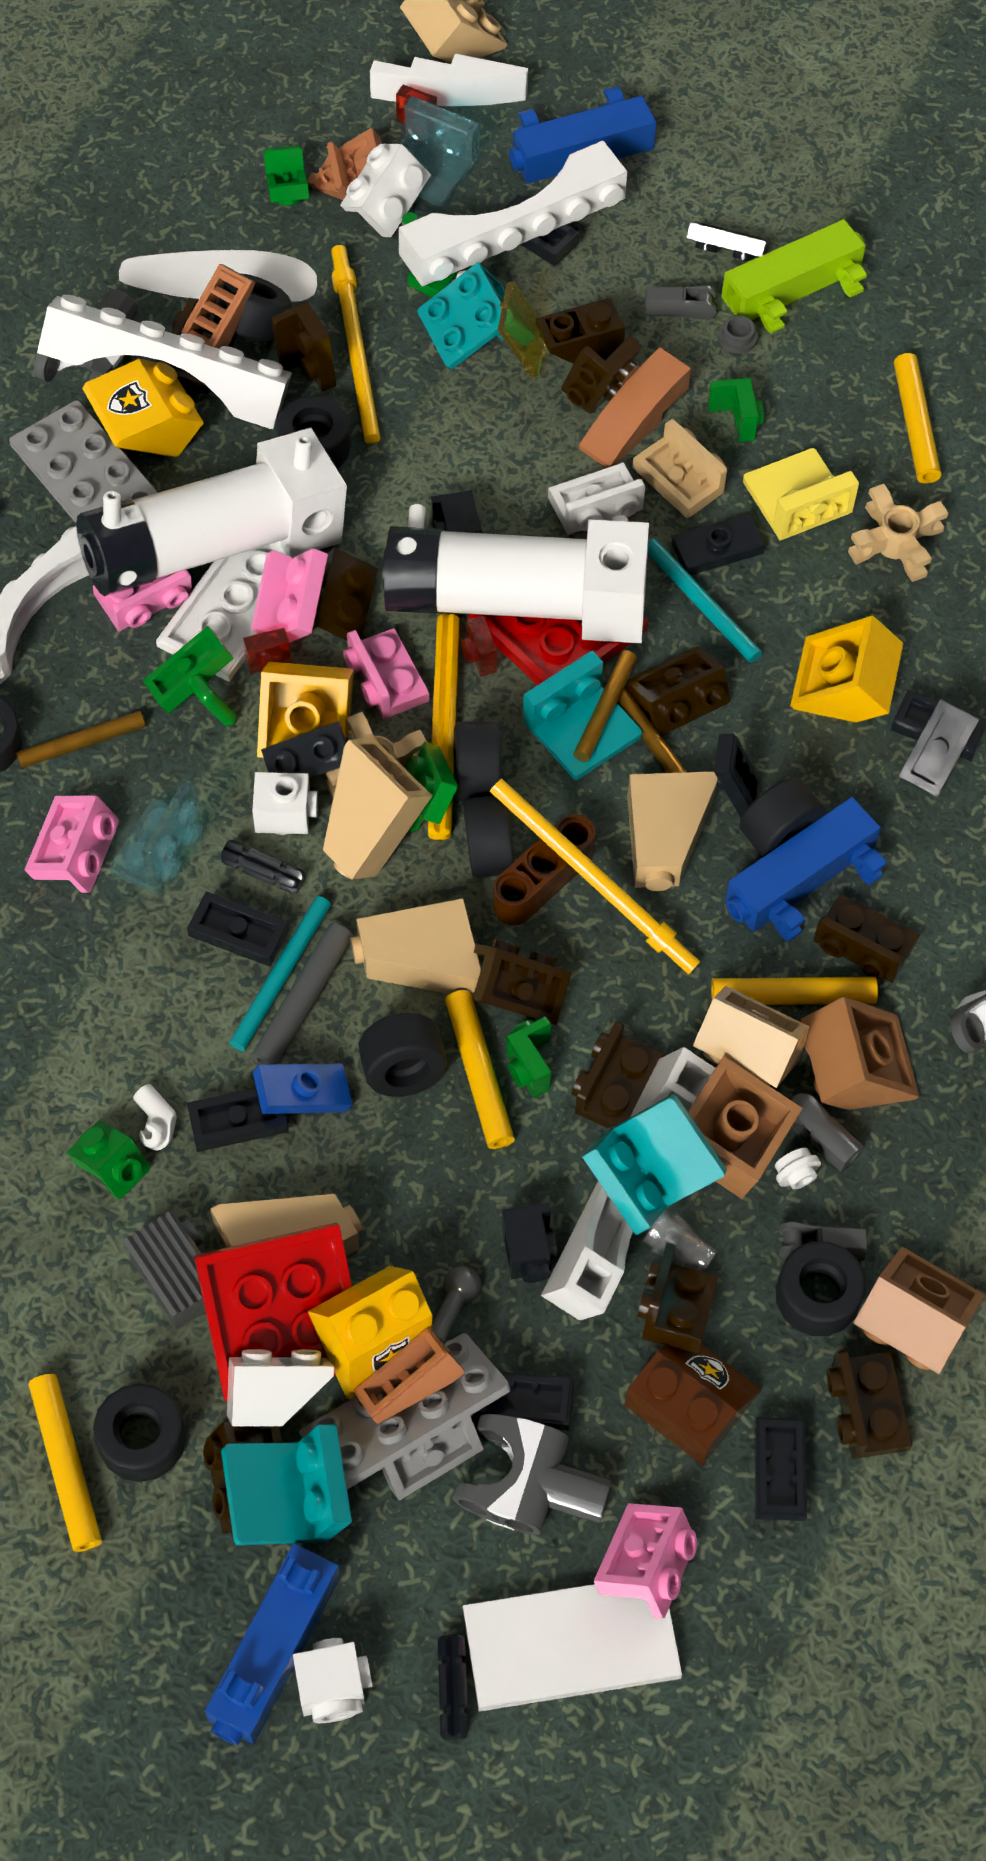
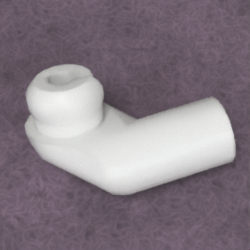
M146 1084L133 1097L134 1101L148 1116L144 1131L140 1130L139 1137L145 1147L157 1151L165 1148L171 1142L177 1115L175 1110L151 1084Z

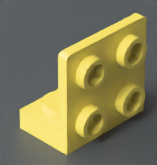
M814 448L745 473L743 477L744 485L780 541L852 513L859 482L852 471L838 476L832 475Z

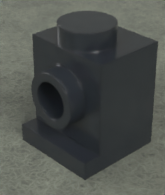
M472 490L431 496V522L435 529H443L448 532L482 533Z
M550 1203L502 1210V1232L511 1280L522 1278L524 1282L535 1283L544 1281L551 1276L550 1258L557 1257V1246L554 1230L550 1228Z

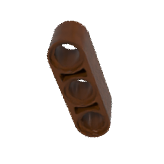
M572 814L558 821L554 827L568 840L581 841L582 844L575 846L592 860L596 831L590 819L583 815ZM540 838L495 880L493 888L494 915L500 922L506 925L515 926L526 922L568 884L578 872ZM546 867L553 871L550 873H540L536 869ZM516 895L522 899L513 902L506 900L505 897Z

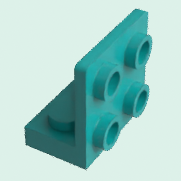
M479 262L417 310L444 364L449 369H454L495 336H498L501 340L508 338L518 347L523 346L532 339L502 283Z
M593 650L526 692L523 697L522 722L574 780H579L642 737V730L616 703L590 760L582 762L574 757L573 753L604 690L601 686L603 661Z
M674 1094L603 1132L582 1156L635 1235L651 1228L667 1206L721 1179L727 1172L726 1167L679 1098Z
M317 1425L298 1443L227 1444L222 1448L221 1454L233 1539L236 1545L328 1542L352 1523L336 1425Z

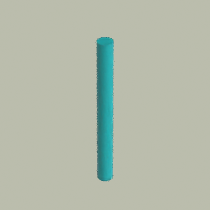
M657 539L650 540L648 542V555L749 663L759 659L762 655L759 647Z
M321 896L315 897L231 1037L229 1044L242 1052L246 1050L330 909L331 903Z

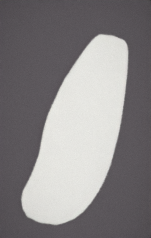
M209 250L138 256L124 260L119 269V280L124 284L167 295L200 299L219 264H224L238 273L260 277L273 283L289 296L291 302H299L310 298L315 294L317 288V275L305 262L278 253L255 250Z

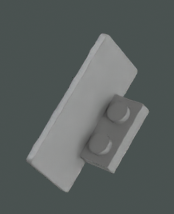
M73 401L9 439L14 451L75 523L80 513L103 507V495L108 491L118 492L121 496V501L127 499L135 500L158 493L123 451L114 446L109 435L79 401Z
M466 1333L444 1343L466 1372L448 1386L379 1424L371 1418L356 1396L299 1431L303 1439L317 1425L337 1426L347 1489L382 1469L391 1491L400 1501L484 1450L470 1415L509 1393L511 1388L505 1377ZM383 1391L376 1396L381 1401L387 1394Z

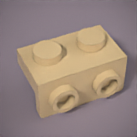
M674 419L665 423L663 438L633 458L632 468L687 519L724 493L727 468L722 459L717 454L710 453L697 441L695 435L688 428H683Z

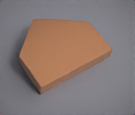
M370 128L340 146L339 149L333 142H329L326 146L328 157L322 167L319 168L318 173L311 172L307 179L308 186L343 200L347 195L346 190L349 184L360 175L367 164L366 160L369 153L375 147L382 144L380 136L373 128Z

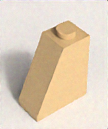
M374 738L349 739L344 746L323 851L334 861L335 869L343 876L352 880L378 875L433 796Z
M714 771L630 774L627 800L635 888L646 887L651 891H664L671 886L680 885L715 801L718 778Z
M463 898L356 919L358 936L350 937L351 949L355 964H364L368 979L446 994L459 990H468L473 998L481 968L477 954L473 953L475 944Z
M335 1194L219 1204L211 1208L214 1226L226 1247L337 1222L340 1225L346 1256L359 1250L358 1232L363 1230L360 1220L350 1205L342 1207Z

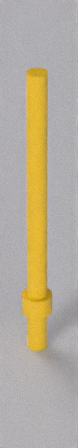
M336 245L331 249L334 271L332 272L333 288L339 294L364 441L367 444L380 441V433L354 293L357 288L355 272L350 268L346 247Z
M501 778L491 788L490 792L643 932L648 937L646 942L658 953L663 951L687 974L700 963V960L675 938L677 933L664 921L659 924L508 783Z

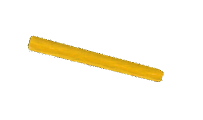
M442 613L437 617L431 744L440 746L454 777L453 747L454 727L456 724L460 618L454 613L449 615ZM453 798L440 824L428 821V836L430 839L448 840L451 837Z

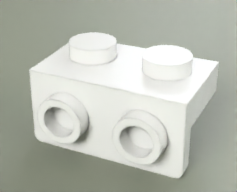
M380 144L369 153L366 160L367 164L360 175L349 184L346 190L347 195L340 206L345 211L358 212L381 236L392 237L401 223L403 215L408 212L431 174L402 144Z
M624 462L548 488V499L567 535L581 530L588 531L589 519L610 521L617 515H623L627 518L637 511L643 510L645 485L642 479L633 480Z

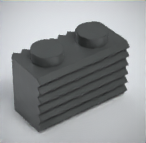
M168 1211L164 1216H160L156 1221H151L148 1226H143L140 1231H135L131 1236H127L123 1240L127 1256L176 1330L205 1313L193 1256L201 1254L197 1246L202 1244V1240L189 1219L180 1223L174 1212Z

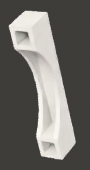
M600 141L570 154L563 169L548 186L518 205L497 212L479 215L431 213L399 227V255L422 287L434 281L443 280L457 271L473 266L477 262L481 263L485 259L501 252L512 250L535 237L547 235L554 229L573 221H579L585 216L605 207L614 206L619 201L625 199L627 170L606 143Z
M57 296L48 305L37 353L76 366L96 358L113 355H139L162 360L187 371L205 383L223 401L233 417L272 430L274 429L279 413L282 410L292 372L283 370L281 364L268 359H261L258 362L243 357V352L232 347L222 346L218 349L204 344L205 341L196 335L184 333L179 336L166 332L163 325L153 321H142L139 323L125 318L126 315L117 309L102 308V310L87 306L86 301L77 296Z
M76 526L68 528L61 536V539L50 550L37 556L31 567L17 580L10 581L0 594V684L11 675L13 656L19 637L31 617L48 599L61 589L83 577L89 576L81 554Z
M685 1047L660 1058L630 1117L673 1094L679 1098L688 1112L715 1067ZM599 1181L541 1294L542 1297L578 1320H584L605 1312L625 1271L626 1254L633 1230Z

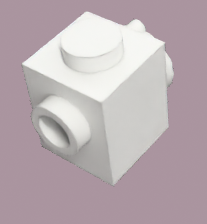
M255 772L252 808L255 833H275L280 835L308 834L309 817H317L318 791H310L308 774Z
M342 1638L325 1639L314 1643L313 1650L293 1654L304 1716L312 1715L314 1723H330L344 1720L363 1712L362 1704H365L363 1689L372 1687L367 1655L357 1657L354 1642L344 1644Z

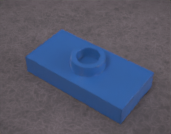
M259 1064L253 1071L262 1114L347 1112L353 1105L343 1064Z

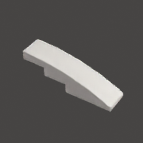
M460 54L454 55L451 64L414 57L411 68L374 60L370 69L371 98L407 104L436 106H476L525 101L528 92V68Z

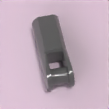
M709 285L691 287L646 286L645 315L683 316L701 320L712 319L717 313L716 305L712 303L716 299V290Z
M800 1093L792 1098L791 1101L803 1109L791 1129L809 1141L840 1172L846 1170L861 1155L864 1146L833 1117H830L829 1113L814 1097L806 1093Z
M787 1222L779 1226V1234L784 1236V1247L779 1249V1257L782 1259H786L797 1247L802 1246L803 1238H815V1242H831L846 1248L858 1261L865 1260L867 1250L865 1227L820 1226L798 1222Z

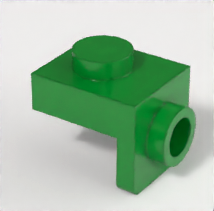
M301 146L265 149L263 155L270 202H278L280 205L290 206L298 204L302 199H309L308 182L304 171Z
M727 378L712 381L709 388L708 411L732 410L738 441H755L757 425L763 424L764 413L762 401L755 400L751 378Z
M543 1017L535 1022L533 1020L524 1021L517 1025L510 1035L507 1036L506 1055L510 1060V1063H508L509 1072L519 1088L526 1086L533 1098L550 1090L551 1071L537 1051V1048L550 1042L551 1023L547 1017Z
M100 1120L87 1129L80 1136L79 1140L66 1152L75 1165L100 1179L111 1195L117 1199L123 1198L151 1168L129 1136Z

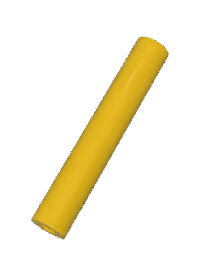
M904 353L897 356L893 363L916 476L920 483H934L940 479L942 474L918 359L915 354Z
M876 977L712 978L711 982L712 1000L727 986L764 1005L830 1004L843 996L865 1004H876L878 997Z
M468 990L455 991L446 996L445 1003L489 1149L509 1146L515 1141L475 1004L472 1000V994Z
M56 1374L40 1375L30 1380L28 1385L71 1546L74 1552H82L99 1546L102 1543V1538L58 1377Z

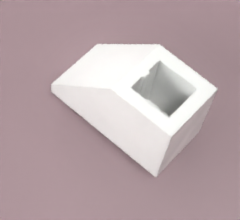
M243 1350L242 1357H229L227 1418L232 1426H283L334 1376V1366L328 1358H321V1352L317 1350L291 1351V1357H272V1352L269 1350Z

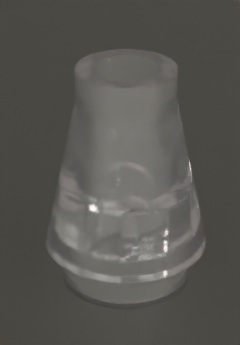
M666 1210L658 1217L643 1239L645 1243L652 1247L650 1252L663 1256L667 1242L675 1244L673 1261L704 1272L717 1252L677 1212L672 1215Z

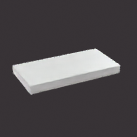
M279 541L214 561L157 638V647L175 654L206 626H209L234 658L215 674L230 682L263 636V634L253 631L251 625L266 555L272 550L286 555L281 547V542Z
M594 1584L463 1605L479 1712L676 1680L682 1677L670 1609H668L665 1618H655L646 1599L600 1595Z

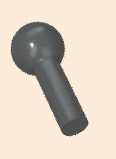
M465 1265L456 1266L447 1273L444 1279L446 1297L432 1323V1331L443 1343L463 1304L475 1300L481 1292V1277L472 1267Z

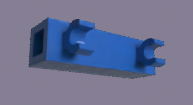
M615 86L603 90L608 103L603 104L602 107L539 123L533 109L519 112L518 117L522 126L514 130L513 147L509 148V158L513 170H520L526 184L557 176L563 169L570 154L600 141L606 143L617 159L654 149L656 121L643 96L624 100L621 89Z
M853 797L849 798L729 880L725 899L728 912L738 923L745 922L753 932L769 921H772L780 936L787 942L791 941L802 933L799 925L805 922L802 914L792 905L852 864L860 878L869 886L883 877L880 869L886 866L887 862L879 852L874 850L881 827Z
M293 1543L205 1709L208 1721L214 1724L211 1729L213 1734L237 1746L241 1739L255 1744L294 1668L293 1654L302 1653L340 1579L339 1565Z

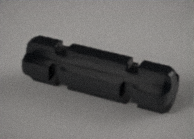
M236 840L227 841L221 852L223 864L234 869H238L240 866L243 868V873L273 886L279 883L280 889L291 894L299 892L305 880L303 869L291 864L285 867L283 866L284 861L254 848H250L248 851L245 849V844Z
M457 1634L443 1635L438 1638V1660L442 1661V1664L438 1665L440 1710H443V1714L440 1715V1735L443 1739L448 1740L463 1739L468 1735V1714L464 1713V1709H467L466 1664L462 1663V1660L466 1659L465 1638Z

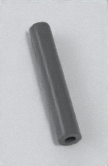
M330 923L251 1054V1059L256 1064H278L348 947L350 937H353L352 933L344 926Z

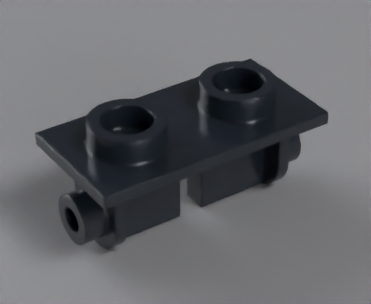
M340 721L263 748L261 752L268 773H305L311 779L339 769L344 746L349 739H354L351 734L345 736Z

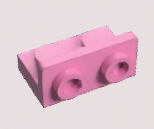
M314 548L294 558L275 550L267 553L251 625L253 631L287 644L312 634L328 557L327 553Z
M187 570L160 577L151 583L105 597L93 585L94 596L118 631L129 626L132 628L139 627L146 623L152 614L166 607L173 609L180 606L192 592L191 575Z
M395 628L364 640L360 639L356 630L347 633L348 649L343 651L346 665L348 668L354 669V674H359L363 681L360 687L368 707L376 706L382 719L429 702V692Z
M55 796L24 870L34 880H69L80 892L90 893L119 824L118 817L98 796Z
M628 1503L594 1579L600 1595L646 1599L653 1617L665 1618L672 1600H675L679 1594L681 1578L688 1561L694 1558L697 1549L696 1533L691 1529L683 1508Z

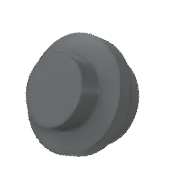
M731 316L719 328L718 342L728 352L735 354L746 353L752 350L757 343V329L752 320L745 316Z

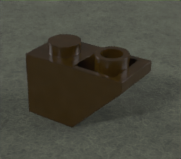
M611 297L536 318V326L549 353L573 364L585 346L590 347L602 359L606 360L624 342L625 325Z

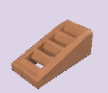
M219 264L187 319L181 334L196 335L205 341L204 344L218 349L222 346L228 347L242 316L246 301L250 297L256 282L224 264ZM225 282L238 288L235 295L222 288ZM218 297L230 303L227 309L216 304ZM211 313L222 318L219 324L209 319ZM205 329L213 333L210 339L203 335Z
M428 1327L353 1392L371 1418L379 1424L448 1386L466 1372L446 1345ZM385 1391L387 1396L380 1401L376 1395Z

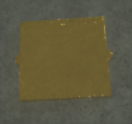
M513 281L507 283L504 300L500 303L501 314L497 330L530 377L535 378L539 376L542 357H545V342L536 326V318H539Z

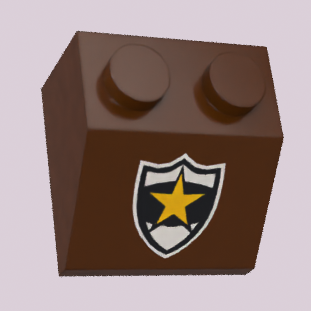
M702 1344L699 1354L665 1345L657 1351L628 1387L624 1406L703 1466L762 1389Z

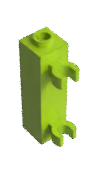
M845 219L726 271L721 298L734 315H742L750 320L760 317L765 329L772 334L785 327V324L779 318L787 314L784 305L837 281H840L843 291L850 298L864 292V288L859 281L867 277L862 267L866 245L862 236L858 232H854Z

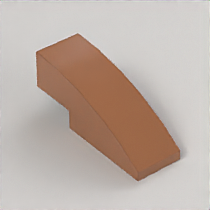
M659 347L610 400L580 442L579 449L605 468L616 465L662 422L663 412L688 390L691 368Z

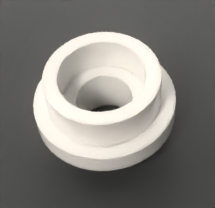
M807 1148L794 1150L776 1162L775 1168L778 1172L776 1180L782 1187L790 1185L794 1190L800 1189L817 1178L816 1171L821 1166V1162L816 1155H811Z

